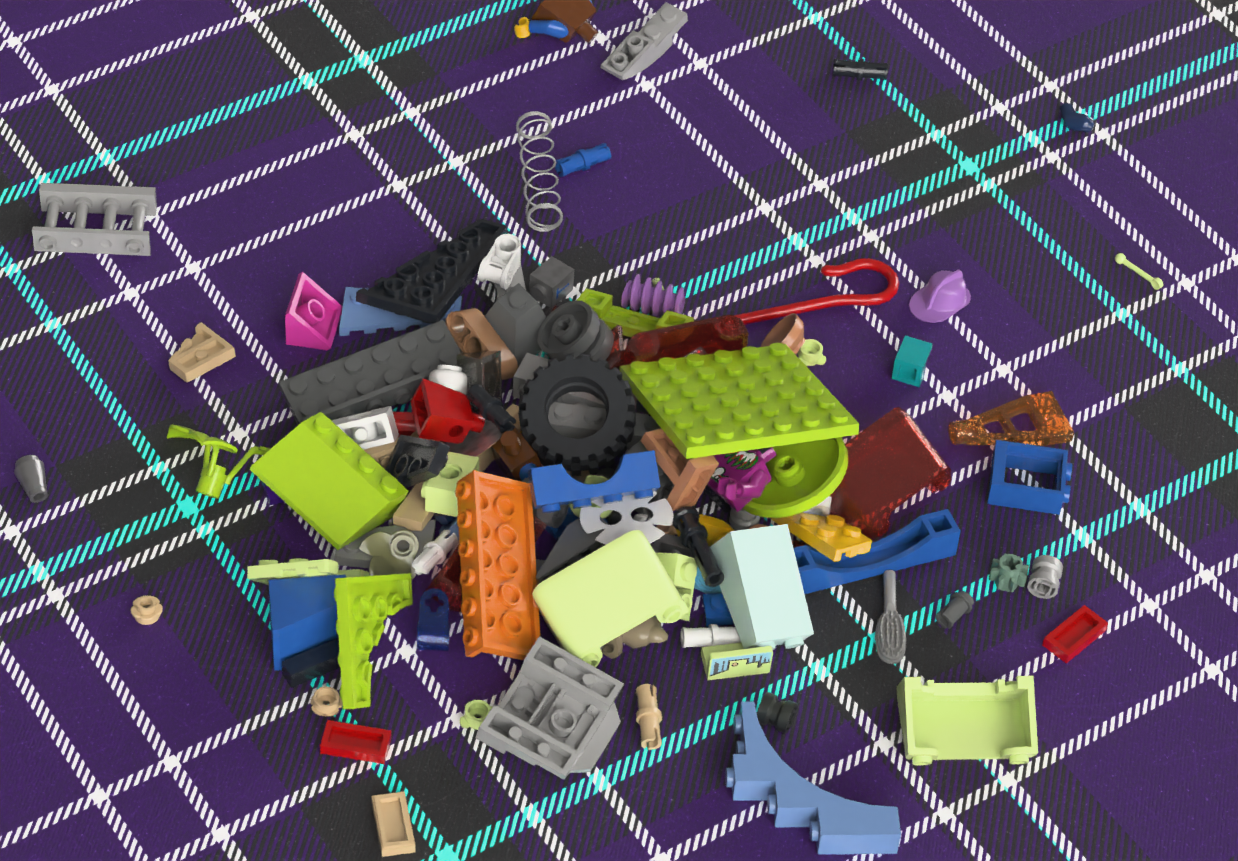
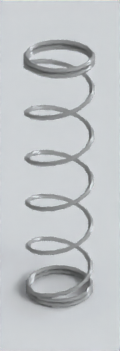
M532 111L519 117L516 122V130L521 147L520 160L524 165L522 168V178L526 183L524 186V196L526 201H528L526 205V220L529 227L533 230L545 232L560 226L563 221V213L556 206L561 200L560 195L554 191H544L554 188L559 180L556 175L547 173L556 166L555 158L545 155L554 148L552 139L545 137L552 130V121L545 113ZM538 115L545 118L531 120L519 128L521 121L528 116ZM535 121H544L549 125L544 133L537 136L526 135L522 132L526 125ZM520 135L523 138L530 140H528L524 145H522ZM540 138L551 142V148L541 153L531 152L525 148L529 142ZM525 150L528 153L536 154V156L524 163L522 152ZM541 156L549 157L554 161L551 168L542 171L534 170L527 166L531 160ZM525 168L533 172H540L532 176L528 181H526L524 176ZM544 174L551 175L556 179L553 186L544 189L536 188L529 184L533 178ZM529 186L535 190H542V192L528 199L526 188ZM543 193H553L558 197V201L554 205L550 203L536 205L531 202L536 196ZM529 204L533 205L534 207L528 211ZM539 208H553L558 211L560 219L555 224L543 225L535 222L530 215ZM532 223H534V224H536V225H538V226L546 227V228L537 227V226L533 225Z

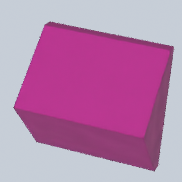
M304 272L298 274L285 314L286 344L327 351L331 349L343 306Z

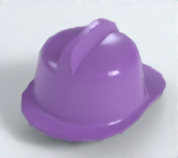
M960 269L954 272L938 271L933 274L927 285L911 297L909 302L911 313L923 322L936 323L950 318L956 312L966 307L970 303L971 295L966 288L962 271Z

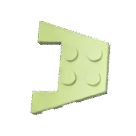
M289 559V563H278L277 560H259V565L247 566V579L269 585L268 580L345 574L346 577L369 576V572L361 569L338 570V562L330 559L308 561V559Z

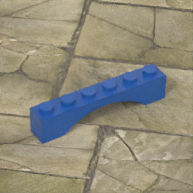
M945 509L921 515L897 532L871 543L870 552L857 554L851 558L845 556L846 552L842 553L840 561H832L808 545L795 547L793 549L804 594L881 575L886 570L897 571L955 556L961 531L950 511Z

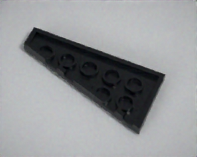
M482 218L460 230L458 237L450 242L443 240L437 244V249L433 252L426 250L396 268V273L389 278L381 277L375 281L372 288L368 290L362 288L357 291L356 302L387 310L397 315L421 320L424 323L433 324L439 322L477 274L482 260L489 253L495 240L500 235L507 234V225Z

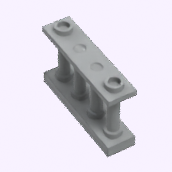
M61 183L40 184L41 211H46L47 215L44 227L33 226L32 228L34 251L150 256L149 231H143L145 216H156V187ZM59 212L76 213L73 228L56 227ZM88 213L105 214L102 229H85ZM116 214L133 215L132 229L114 230Z

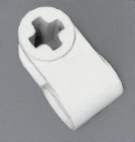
M513 234L500 235L480 264L478 280L481 282L487 280L499 284L502 289H508L513 276L521 264L520 239Z

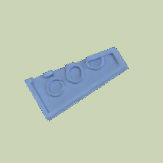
M346 287L339 336H349L350 331L364 330V334L376 333V329L393 327L394 331L406 330L411 325H419L421 328L431 325V323H424L421 320L397 315L387 310L356 302V292L362 288ZM462 296L456 299L441 320H444L445 323L449 313L461 310Z

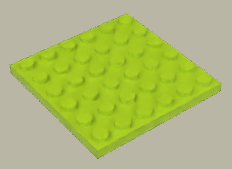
M772 343L770 346L758 348L748 346L736 351L718 350L713 354H689L687 357L675 359L664 357L659 359V361L652 362L634 361L629 365L620 366L619 369L622 373V379L628 381L631 392L686 459L859 434V423L786 344Z

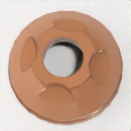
M795 313L787 315L771 329L760 347L770 346L772 343L786 344L796 355L805 343L803 321Z

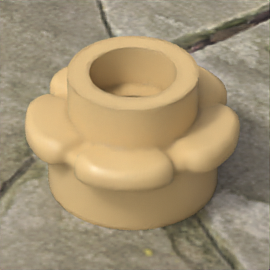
M141 596L133 601L131 614L138 623L151 625L158 621L163 607L159 604L158 598L154 596Z
M328 686L317 689L310 700L311 705H313L312 711L316 715L325 717L336 715L339 712V708L343 705L338 691Z

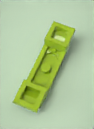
M587 288L576 300L589 304L598 317L613 332L635 339L649 341L678 339L683 337L694 323V317L668 310L661 318L617 307L612 305L613 295Z

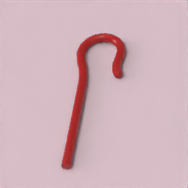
M871 258L855 259L840 265H824L821 268V273L824 276L830 277L843 276L858 270L868 269L877 271L887 279L888 286L883 292L877 294L832 295L710 320V326L712 331L786 317L792 313L800 314L836 306L880 305L890 301L897 294L900 285L898 276L889 265Z

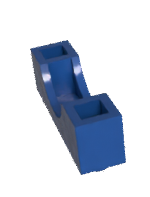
M654 450L623 455L619 460L614 476L599 484H585L575 480L567 473L562 464L531 468L528 471L533 509L542 508V513L560 511V505L573 504V509L592 506L591 501L600 499L604 500V504L623 501L622 496L633 494L635 499L653 497V491H657L660 488Z

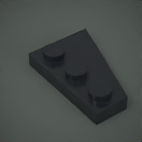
M400 435L385 470L405 488L439 475V472L447 464V454L450 446L438 441Z

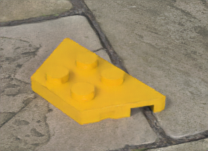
M802 512L788 517L771 518L778 525L788 524L790 533L832 561H840L842 553L845 552V556L849 558L857 554L870 552L872 540L863 535L861 529L846 524L844 522L845 519L840 516H821Z

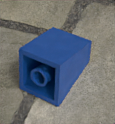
M346 574L268 580L274 671L282 670V661L339 638L336 632V621L338 618L337 603L334 599L335 578H346Z

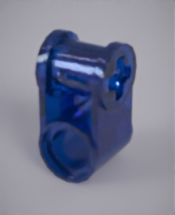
M429 589L421 596L416 650L449 651V602L447 595L440 589ZM432 597H438V601L444 603L443 606L437 608V612H431L430 606H425L426 602H431Z

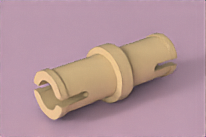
M643 684L636 688L639 709L636 713V722L640 725L641 746L644 749L647 747V750H654L662 745L659 725L662 721V713L657 706V688L654 685Z

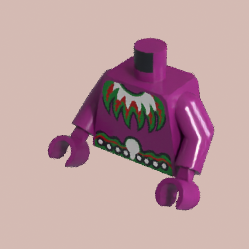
M773 447L713 455L719 464L707 485L738 512L753 498L760 497L765 486L771 481V475L766 467V463L776 456V452Z

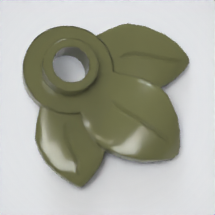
M398 530L393 534L378 531L367 536L360 544V549L372 556L369 576L411 573V580L416 576L412 562L415 560V555L418 552L419 542L416 535L411 531ZM400 540H406L409 543V547L401 550L398 548L397 543Z

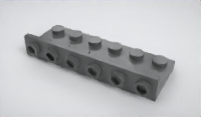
M444 320L279 381V389L297 425L320 412L332 421L408 402L412 399L422 379L429 380L430 372L437 369L438 365L461 367V372L469 377L470 360L468 356L463 357Z

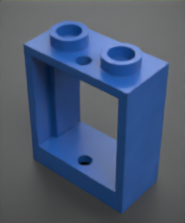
M996 440L991 462L987 504L1060 515L1062 504H1068L1071 490L1070 485H1065L1066 481H1070L1072 473V463H1067L1068 450ZM1005 468L1055 475L1054 490L1005 483Z

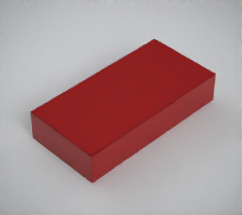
M1083 605L1045 636L1042 646L1067 664L1107 630L1108 622Z
M327 720L320 744V754L385 764L392 739V731Z

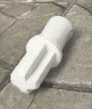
M443 530L434 541L425 544L423 552L412 562L416 574H427L436 564L439 565L445 561L446 554L458 544V538L454 532L446 539L450 534V530Z

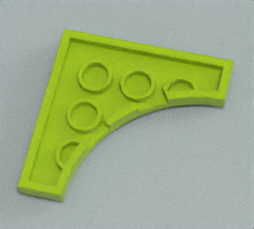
M411 573L335 578L334 599L337 603L338 618L336 621V632L339 635L338 665L341 670L340 698L343 709L371 707L370 690L373 666L368 661L373 646H378L380 637L385 629L383 622L388 615H395L400 609L413 605Z

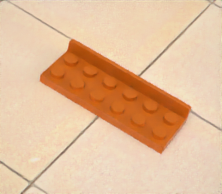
M473 470L457 482L455 490L458 503V553L461 563V612L464 623L463 643L465 645V656L472 658L484 652L524 660L539 636L541 637L539 608L532 595L537 586V570L530 484Z

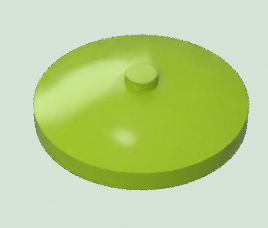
M842 437L773 447L776 456L766 463V467L771 475V481L765 486L760 497L753 498L742 509L755 516L781 518L802 513L824 501L839 486L848 468V451Z

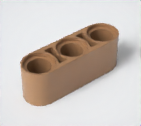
M471 308L453 311L448 314L446 326L464 355L468 356L470 363L482 379L490 383L514 377L518 369L515 356L480 310Z

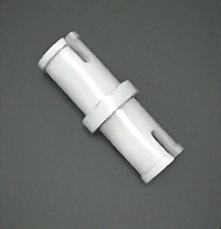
M710 624L709 628H681L680 639L682 648L707 647L741 642L736 627H718L717 624Z

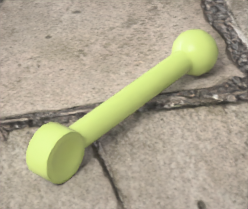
M1119 253L1115 256V261L1118 264H1124L1151 283L1155 290L1163 287V281L1160 278H1153L1128 261L1124 254Z

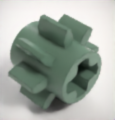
M1004 553L1000 560L993 559L989 580L995 581L998 590L1014 592L1018 585L1020 587L1025 586L1029 566L1023 565L1020 556Z

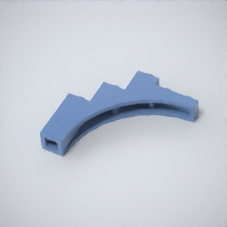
M754 701L741 702L739 715H734L733 720L734 734H740V741H736V754H733L731 767L725 770L726 787L732 788L733 801L767 800L768 814H774L775 827H810V840L816 841L818 855L897 854L901 837L898 807L869 805L844 799L822 790L801 777L779 757L768 742L759 724Z

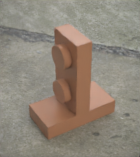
M662 429L645 432L640 441L648 451H655L656 462L674 484L666 499L671 505L672 510L675 511L682 507L694 506L719 462L713 455L686 459Z

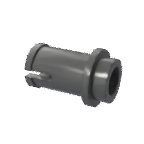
M965 591L953 593L951 601L936 614L937 622L945 629L947 627L948 629L952 628L953 624L964 613L968 614L972 611L973 598Z

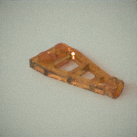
M1052 391L1020 397L967 420L951 421L948 426L949 437L953 445L964 443L966 445H995L996 440L1036 446H1048L1071 442L1074 437V431ZM1021 413H1027L1036 430H1016L1010 418ZM993 421H999L1005 433H987L984 425Z

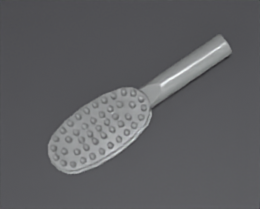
M886 570L883 573L884 613L880 616L876 625L875 643L878 656L882 661L888 664H897L901 662L905 654L906 631L901 614H898L896 607V573L893 570Z

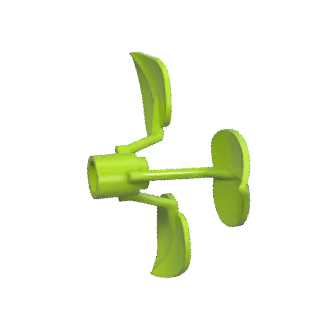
M171 424L167 434V439L192 438L197 440L201 446L205 445L203 469L195 491L215 499H219L224 484L230 485L232 478L252 455H264L271 449L263 446L251 447L232 471L225 475L226 468L216 465L219 449L237 454L238 449L220 438L209 437L202 432L180 425ZM211 446H212L213 453H212L211 461H210V463H209L210 450H211Z

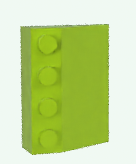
M322 412L301 422L253 463L249 469L337 550L392 519L394 513L409 492L396 478Z

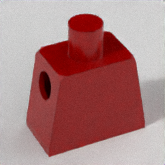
M422 379L410 401L419 438L460 444L464 441L469 431L481 433L484 428L485 419L480 414L472 413L470 402L465 394L427 379Z

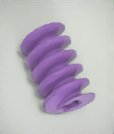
M637 274L633 281L629 280L626 283L621 298V306L626 308L630 304L632 311H638L641 307L643 314H649L652 310V315L658 318L662 313L664 315L667 310L682 314L685 304L684 288L680 287L675 294L673 293V284H669L666 290H662V281L659 280L655 287H652L650 277L642 284L641 276Z

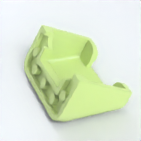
M639 530L625 533L545 579L535 587L532 593L545 623L561 649L595 668L599 665L603 656L600 647L653 616H656L661 623H674L682 615L689 612L644 533Z
M1017 676L1016 681L1005 682V679H998L995 683H934V680H927L924 685L921 683V677H904L897 686V701L905 757L908 760H912V765H930L932 760L1009 759L1010 764L1029 763V758L1038 754L1033 676Z

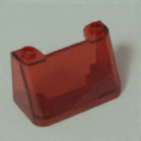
M723 315L640 332L630 339L618 358L617 369L619 370L620 366L629 365L634 361L652 362L659 361V359L664 357L673 359L683 358L689 354H713L718 350H740L742 352V349L747 347L749 332L744 322L733 315Z
M896 407L845 443L848 451V468L843 480L830 495L832 497L830 515L844 518L846 524L861 529V533L871 540L877 536L881 537L890 527L889 519L893 510L924 487L932 493L945 490L952 480L951 469L913 418L902 408Z

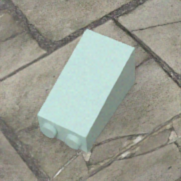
M788 524L730 531L710 546L718 566L724 574V581L719 586L743 648L772 646V650H774L776 645L785 644L786 649L804 645L803 640L813 635L814 631Z

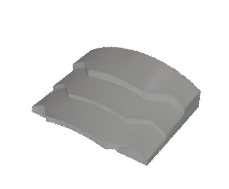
M539 636L525 657L520 673L498 706L494 704L480 725L475 738L503 754L508 751L533 766L537 764L563 780L569 773L591 772L620 725V718L614 701L624 683Z

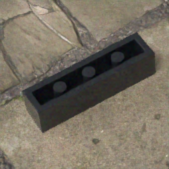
M339 638L282 661V675L291 688L340 668L338 665Z

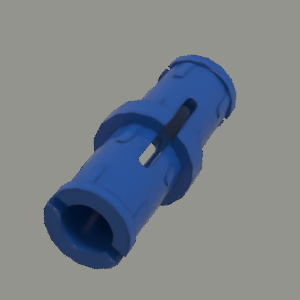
M606 143L586 150L579 149L575 151V154L557 159L555 170L557 174L559 173L560 177L579 170H589L590 166L610 160L611 151Z

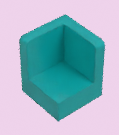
M905 335L895 358L892 379L920 387L923 381L925 365L932 350V343Z

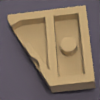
M202 322L195 327L196 334L193 338H186L181 344V348L168 360L170 370L186 383L236 357L234 347Z

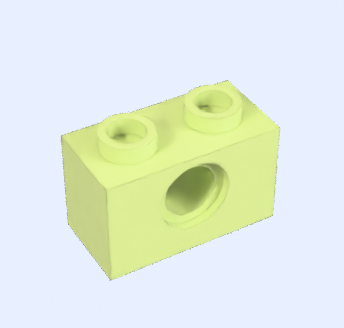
M448 452L447 464L439 472V475L423 482L421 497L425 498V511L457 517L458 503L455 494L457 482L473 470L479 471V457Z

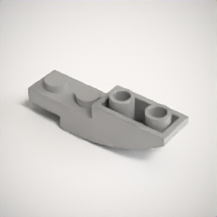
M665 2L639 32L632 30L601 64V69L621 80L631 78L645 70L673 45L672 37L688 21L687 13Z

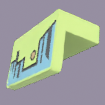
M740 642L702 647L701 657L707 681L770 673L773 657L772 646L744 649Z

